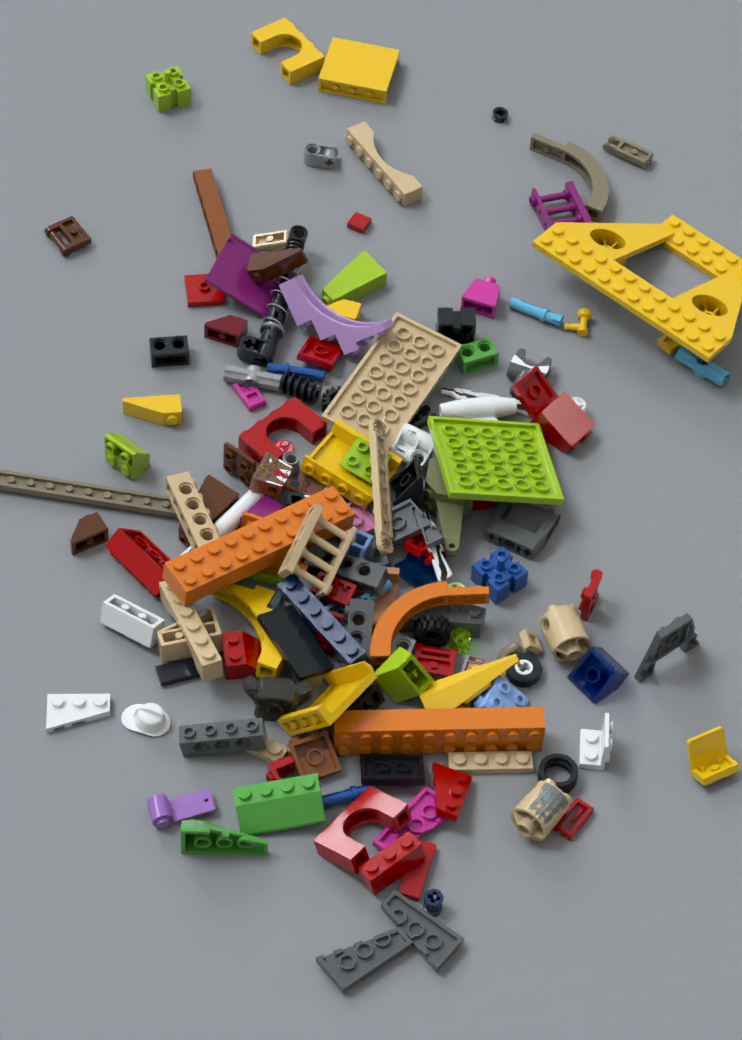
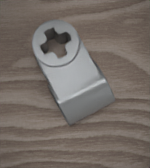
M309 143L305 146L304 164L309 167L333 169L337 165L336 156L338 155V149L333 145Z

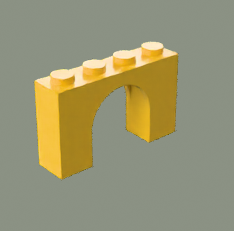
M285 17L251 32V46L260 55L278 47H290L299 52L297 55L282 61L280 65V75L290 85L321 71L325 61L324 54Z

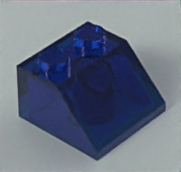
M591 646L567 678L594 704H597L616 691L630 673L602 647Z

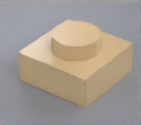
M527 629L519 633L522 640L521 645L526 651L536 655L543 651L537 634Z

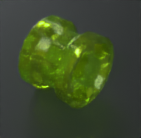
M465 628L454 629L451 633L450 648H456L458 654L467 652L470 648V632Z

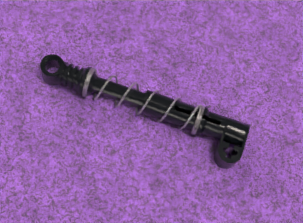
M294 225L291 227L285 250L301 248L304 251L308 231L304 226ZM301 266L296 268L295 270L283 274L282 276H279L281 277L280 282L276 281L275 278V282H277L280 285L292 279L294 271H296L297 276H299L297 270L300 269ZM280 287L270 291L272 297L270 303L266 305L268 312L266 317L263 318L264 323L260 327V339L252 336L241 338L237 349V356L240 360L261 367H267L268 362L273 363L278 342L284 334L283 324L288 319L287 310L289 309ZM271 326H275L273 335H269Z

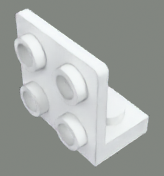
M605 713L602 731L580 730L579 768L604 770L605 762L609 763L610 751L612 750V738L610 736L613 730V721H609V713Z

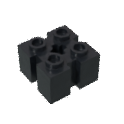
M448 307L438 308L435 331L460 344L474 342L476 331L475 308H460V311H453V308Z

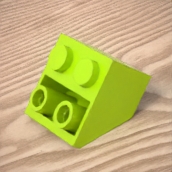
M106 433L104 435L105 460L109 465L115 466L125 476H129L133 480L150 467V454L121 434Z
M399 647L375 671V674L378 676L375 681L395 704L419 696L434 681L414 655L402 647Z

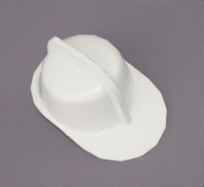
M156 703L131 705L124 710L121 717L122 723L127 729L153 737L165 734L170 729L171 724L170 717Z

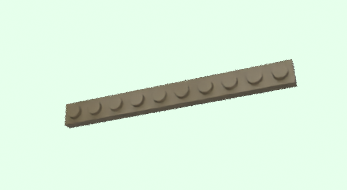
M0 470V490L178 518L169 497L165 495Z

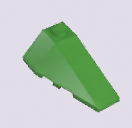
M190 819L182 820L181 854L267 855L268 840L206 821Z

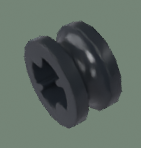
M503 107L494 108L492 120L496 123L506 122L508 116L507 109Z

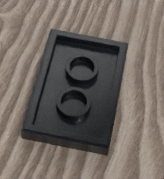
M361 754V785H425L423 755Z

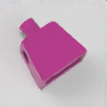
M487 276L485 280L474 279L462 295L461 308H475L476 314L494 319L500 286L495 284V278Z

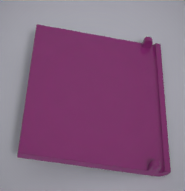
M231 233L208 273L205 282L264 318L268 312L266 305L270 303L272 297L270 291L278 289L279 284L274 279L271 281L253 282L246 270L251 254L261 253V251ZM293 272L292 278H295L297 274ZM277 277L276 281L280 282L281 277Z

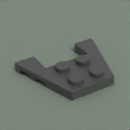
M411 498L391 507L392 544L394 546L423 533L429 549L445 542V538ZM375 541V548H373L374 563L378 562L385 567H391L389 555L383 556L379 552Z
M688 613L682 617H676L671 624L657 630L634 676L639 683L653 675L656 662L673 650L680 647L684 653H687L699 645V641L696 639L697 634L694 632L693 618Z

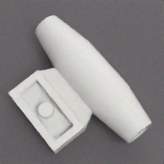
M507 397L463 398L439 404L440 417L498 421L497 418L517 413L516 399Z

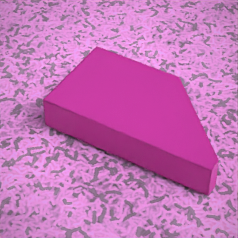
M237 383L233 384V390L249 412L266 406V400L257 388H246L239 386Z

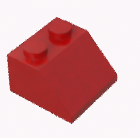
M244 631L221 632L226 680L257 677V661L261 654L260 640Z

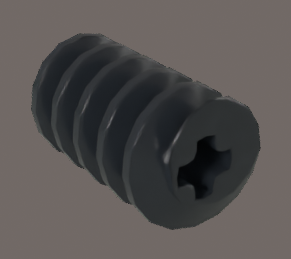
M287 369L280 382L281 392L298 399L301 398L303 402L308 401L310 405L315 404L320 397L322 385L317 387V381H314L311 385L310 378H307L304 382V375L297 379V372L290 376L291 370Z

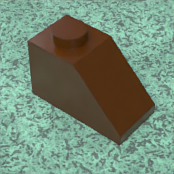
M98 512L79 519L70 540L72 555L109 541L108 528Z

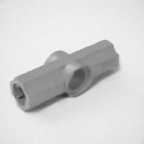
M227 364L223 380L243 384L246 388L254 387L257 389L264 388L280 391V382L283 375L264 372L262 368L256 365L244 368Z

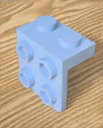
M498 676L491 681L489 688L473 700L472 704L474 705L473 708L526 707L529 700L527 696L507 680Z

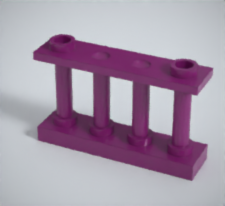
M573 181L566 182L563 192L539 196L536 188H532L529 203L534 208L544 231L556 222L593 223ZM561 199L568 202V205L547 209L543 205V203ZM571 212L574 215L572 218L551 221L549 215Z

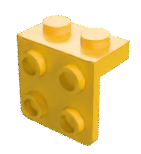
M721 726L687 740L690 774L703 786L712 784L719 779L740 771L739 763L727 754L725 731Z

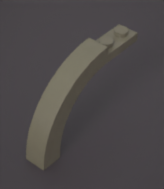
M534 133L531 136L529 150L569 166L584 179L590 191V199L585 208L592 221L601 223L606 212L609 195L608 179L601 165L591 154L576 144L568 142L565 146Z

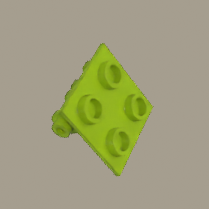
M358 437L339 466L372 484L369 442ZM387 453V455H388V461H389V460L391 459L392 455H390V454Z

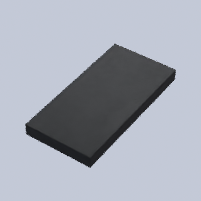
M292 604L258 615L257 621L298 682L333 670L334 665Z

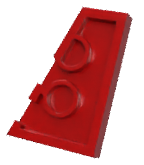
M433 762L431 769L434 776L435 813L438 816L456 822L473 777Z

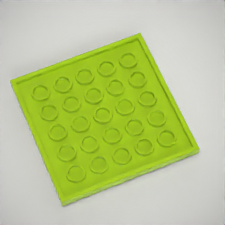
M428 416V428L449 499L548 505L563 504L564 497L539 423Z

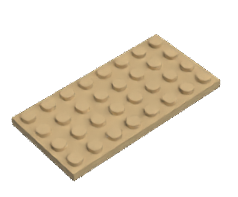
M398 312L392 317L394 326L388 328V333L376 339L321 415V420L332 426L339 419L368 438L369 421L377 417L380 418L386 430L384 435L387 440L388 450L391 449L404 423L410 424L462 349V344Z

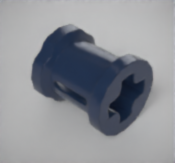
M431 889L424 894L423 910L433 917L438 916L442 912L444 896L441 891Z

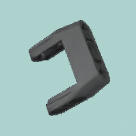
M499 502L483 533L484 538L488 542L499 547L503 546L506 550L524 558L534 559L550 539L559 523L561 515L556 512L549 513L538 532L533 533L505 521L512 509V503Z

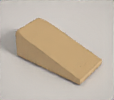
M282 230L253 235L252 246L262 251L285 250L289 231Z

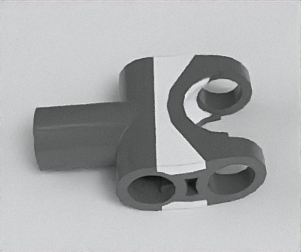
M520 348L513 356L506 375L509 378L515 379L514 383H516L530 369L538 366L545 378L548 379L552 359L546 357L540 363H530L525 359L526 350ZM510 389V395L518 400L512 389Z

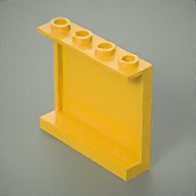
M333 37L318 78V91L386 104L387 91L396 64H399L400 50Z
M337 419L331 432L309 456H304L300 470L327 487L333 486L340 495L366 510L373 502L372 484L339 466V464L358 437L369 442V438ZM387 449V453L392 455L388 461L390 482L398 472L403 458Z
M362 661L323 673L322 675L329 686L306 709L282 715L277 722L289 737L331 726L378 677L373 667L366 661Z

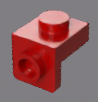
M291 755L285 758H278L268 764L267 782L281 780L280 778L294 773V760Z

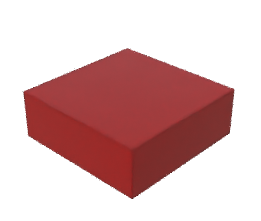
M355 212L347 222V227L363 234L371 224L372 218Z

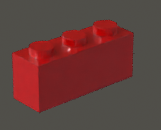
M408 831L358 867L361 882L375 896L426 859L422 843Z

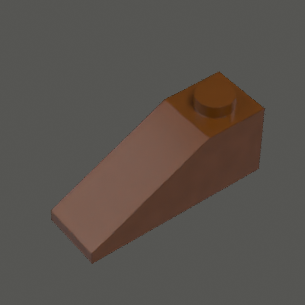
M301 248L252 253L246 271L254 283L271 281L308 263V258Z

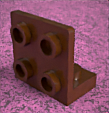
M224 443L223 468L229 474L239 478L242 483L250 486L251 478L259 463L230 443Z

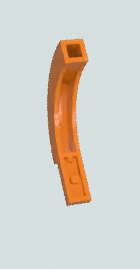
M447 581L426 584L405 593L385 610L377 622L371 638L370 665L381 666L391 656V648L397 633L415 615L439 606L488 604L489 586H456L448 588Z

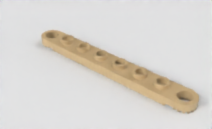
M377 417L371 419L368 423V444L371 456L370 465L376 545L379 552L386 556L394 551V547H392L394 546L392 544L393 527L387 440L384 435L386 430L383 427V421Z

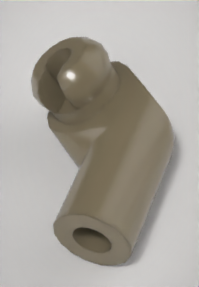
M517 642L510 643L501 649L498 660L512 654L522 653V646H519Z

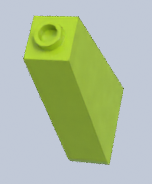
M363 251L322 288L321 301L326 306L343 299L356 301L385 286L387 272L366 251Z

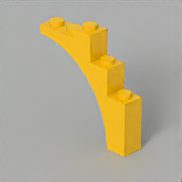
M234 583L212 593L213 597L237 609L251 623L261 645L256 676L275 683L286 662L257 621L259 614L273 610L275 591L256 585L254 590Z

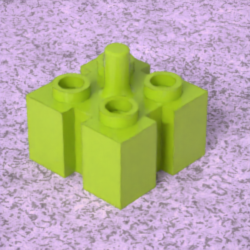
M178 66L165 69L164 73L157 71L145 75V90L150 99H153V104L158 113L172 109L173 105L181 107L191 104V87L186 79L183 80V74Z

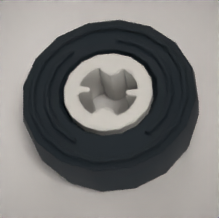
M525 652L517 653L516 655L521 664H515L506 670V677L515 686L522 688L531 687L540 680L542 673L541 663L532 654Z

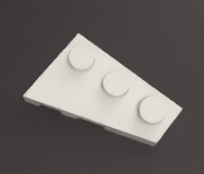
M47 694L46 733L53 732L54 729L63 726L64 728L71 727L73 723L80 721L89 722L110 716V694Z

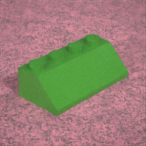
M318 773L233 788L239 828L242 833L253 836L326 823Z

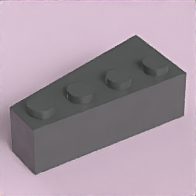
M409 587L407 592H409V591H411V590H413V589H415V588ZM472 604L434 607L412 617L399 632L403 633V630L413 631L414 633V624L418 617L421 618L422 615L427 617V614H431V616L438 614V617L442 615L444 619H449V622H451V634L454 637L480 638L485 624L487 609Z

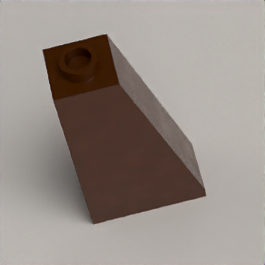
M211 475L206 476L198 493L203 495L205 508L210 510L213 524L239 500V493ZM180 524L178 527L179 540L185 546H190Z

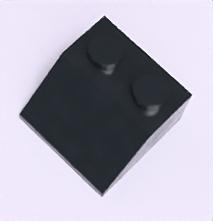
M415 456L390 481L395 505L411 498L417 507L421 509L424 504L423 477L419 458Z

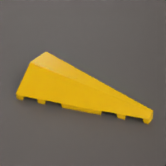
M513 654L432 682L419 695L425 709L456 708L460 704L469 703L489 688L492 680L498 676H505L508 668L521 663L517 655Z

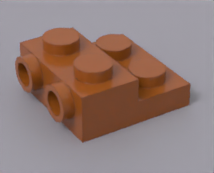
M316 730L309 733V737L301 739V736L289 740L285 747L288 756L291 755L294 760L298 776L318 773L320 779L342 770L327 731L321 732Z

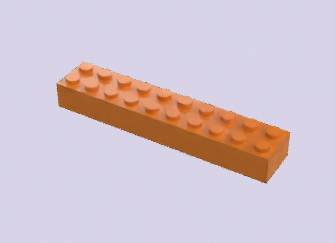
M331 486L165 562L162 578L185 607L283 561L309 508L316 503L324 507L321 512L322 518L343 531L352 528L355 513L337 490ZM315 525L313 529L315 531L314 534L324 540L336 536L320 525ZM307 541L305 547L307 549L312 547L313 542Z
M543 707L345 710L333 722L332 743L336 755L340 756L361 754L409 755L412 753L448 754V752L485 751L536 752L542 751L546 728Z

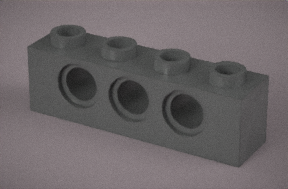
M313 543L309 551L325 562L332 561L334 555ZM347 552L335 575L339 579L353 582L357 585V590L377 597L380 596L389 578L387 567L378 562L372 563L361 556H351ZM305 559L304 564L308 565V573L318 576L320 571L326 573Z
M350 599V605H345L344 617H348V625L344 624L343 627L353 638H359L362 641L360 645L367 652L370 660L375 601ZM361 619L364 623L362 625H355L353 621Z
M263 718L179 726V745L183 757L267 749V731Z

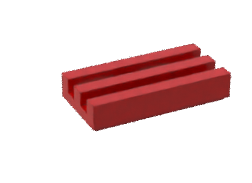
M576 797L570 805L568 812L562 816L558 824L553 828V831H559L561 836H567V839L571 841L592 815L594 808ZM578 805H580L581 807L571 818V820L567 823V825L563 828L562 825L564 824V822L571 815L574 809ZM586 809L587 811L585 812V814L581 817V819H580V820L578 821V823L574 826V828H573L571 831H569V829L573 826V824L576 822V820L580 817V815H581V814L583 813V811Z

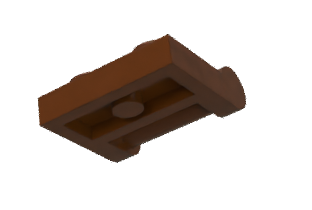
M73 216L54 223L44 230L46 236L54 241L64 257L69 256L77 249L91 244L90 236ZM60 231L69 243L65 244L56 232Z

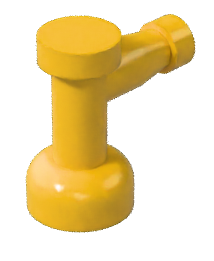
M582 308L577 312L580 324L565 323L564 330L577 331L579 336L585 337L588 335L587 322L592 318V311Z

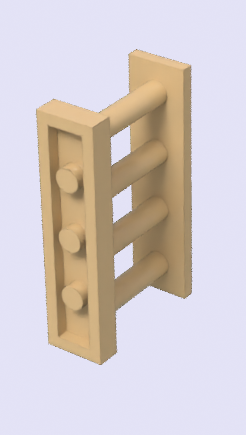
M318 503L309 508L280 567L278 575L285 578L290 574H296L318 588L315 597L320 599L331 592L333 587L331 583L348 547L356 539L354 534L357 528L354 526L344 532L322 518L321 512L324 507ZM315 525H320L342 539L339 547L336 548L314 534L315 531L313 529ZM307 541H312L334 555L331 564L329 565L307 551L305 547ZM303 557L324 570L326 574L323 580H319L300 568L297 563L299 558Z

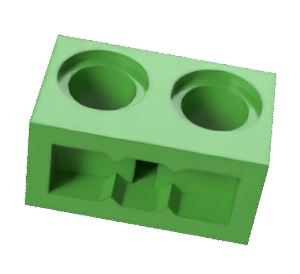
M490 337L462 344V349L454 360L461 373L466 375L497 366L499 352Z

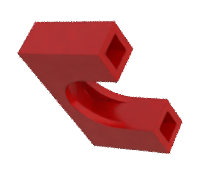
M293 397L291 400L284 402L275 411H271L264 419L257 421L254 426L243 431L238 437V449L259 464L266 452L282 460L284 452L268 439L271 433L280 429L293 430L313 445L326 436L327 422L321 420V417L298 398Z
M369 786L313 840L318 855L357 874L358 867L369 860L365 845L349 838L351 832L367 823H379L399 832L412 820L408 804Z

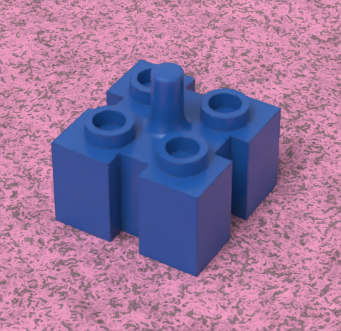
M503 546L490 553L489 560L484 557L472 564L471 581L476 586H489V599L495 605L508 598L509 591L516 593L526 587L528 571L519 562L513 563V556Z

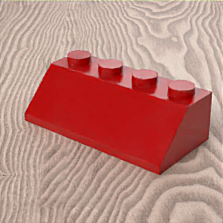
M117 528L105 547L111 552L110 555L123 563L125 570L133 573L136 576L135 579L149 589L148 592L151 595L159 597V582L165 581L162 578L164 563L171 559L141 530Z

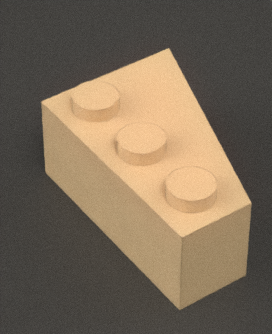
M213 606L207 607V611L199 614V617L219 652L222 651V633ZM177 622L157 631L158 650L162 663L192 657L189 646Z

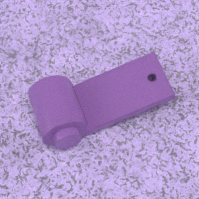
M209 788L170 800L164 794L153 795L147 800L152 824L161 829L182 822V820L192 819L216 811Z

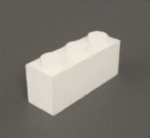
M116 594L103 602L100 623L141 643L143 646L151 648L157 643V631L163 629L164 619Z

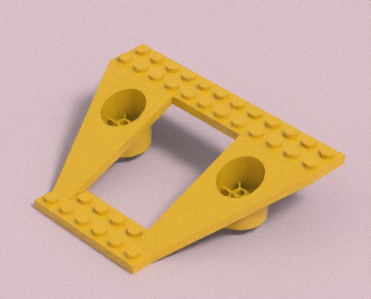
M673 214L662 224L556 222L533 241V248L707 363L731 343L742 303V258ZM665 242L664 248L711 277L712 280L671 298L625 268L626 260Z

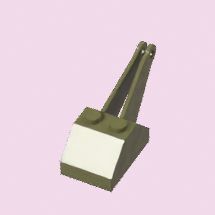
M437 456L429 460L423 507L434 518H437L440 534L445 538V542H443L445 555L455 557L459 551L462 522L471 518L473 500L449 499Z

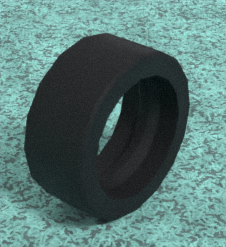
M551 754L541 760L537 774L538 782L545 781L548 778L546 776L548 768L561 767L570 773V778L564 782L554 781L556 786L566 794L575 788L578 779V766L572 758L564 754Z

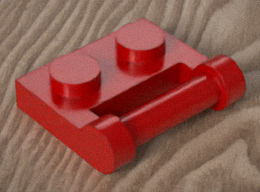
M599 569L591 571V582L588 588H583L580 596L582 600L578 610L581 611V620L586 622L599 597L598 587L603 576L602 571Z
M417 642L414 657L432 678L442 679L453 675L457 649L451 648L449 650L424 646L423 643Z

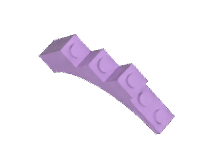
M303 274L279 285L296 325L299 326L304 323L305 326L313 323L320 340L328 338L330 341L337 338L344 355L349 353L356 355L362 352V347L368 345L367 341L374 339L373 335L378 334V336H382L389 332L388 328L394 326L392 319L380 322H360L339 315L328 308L315 295Z

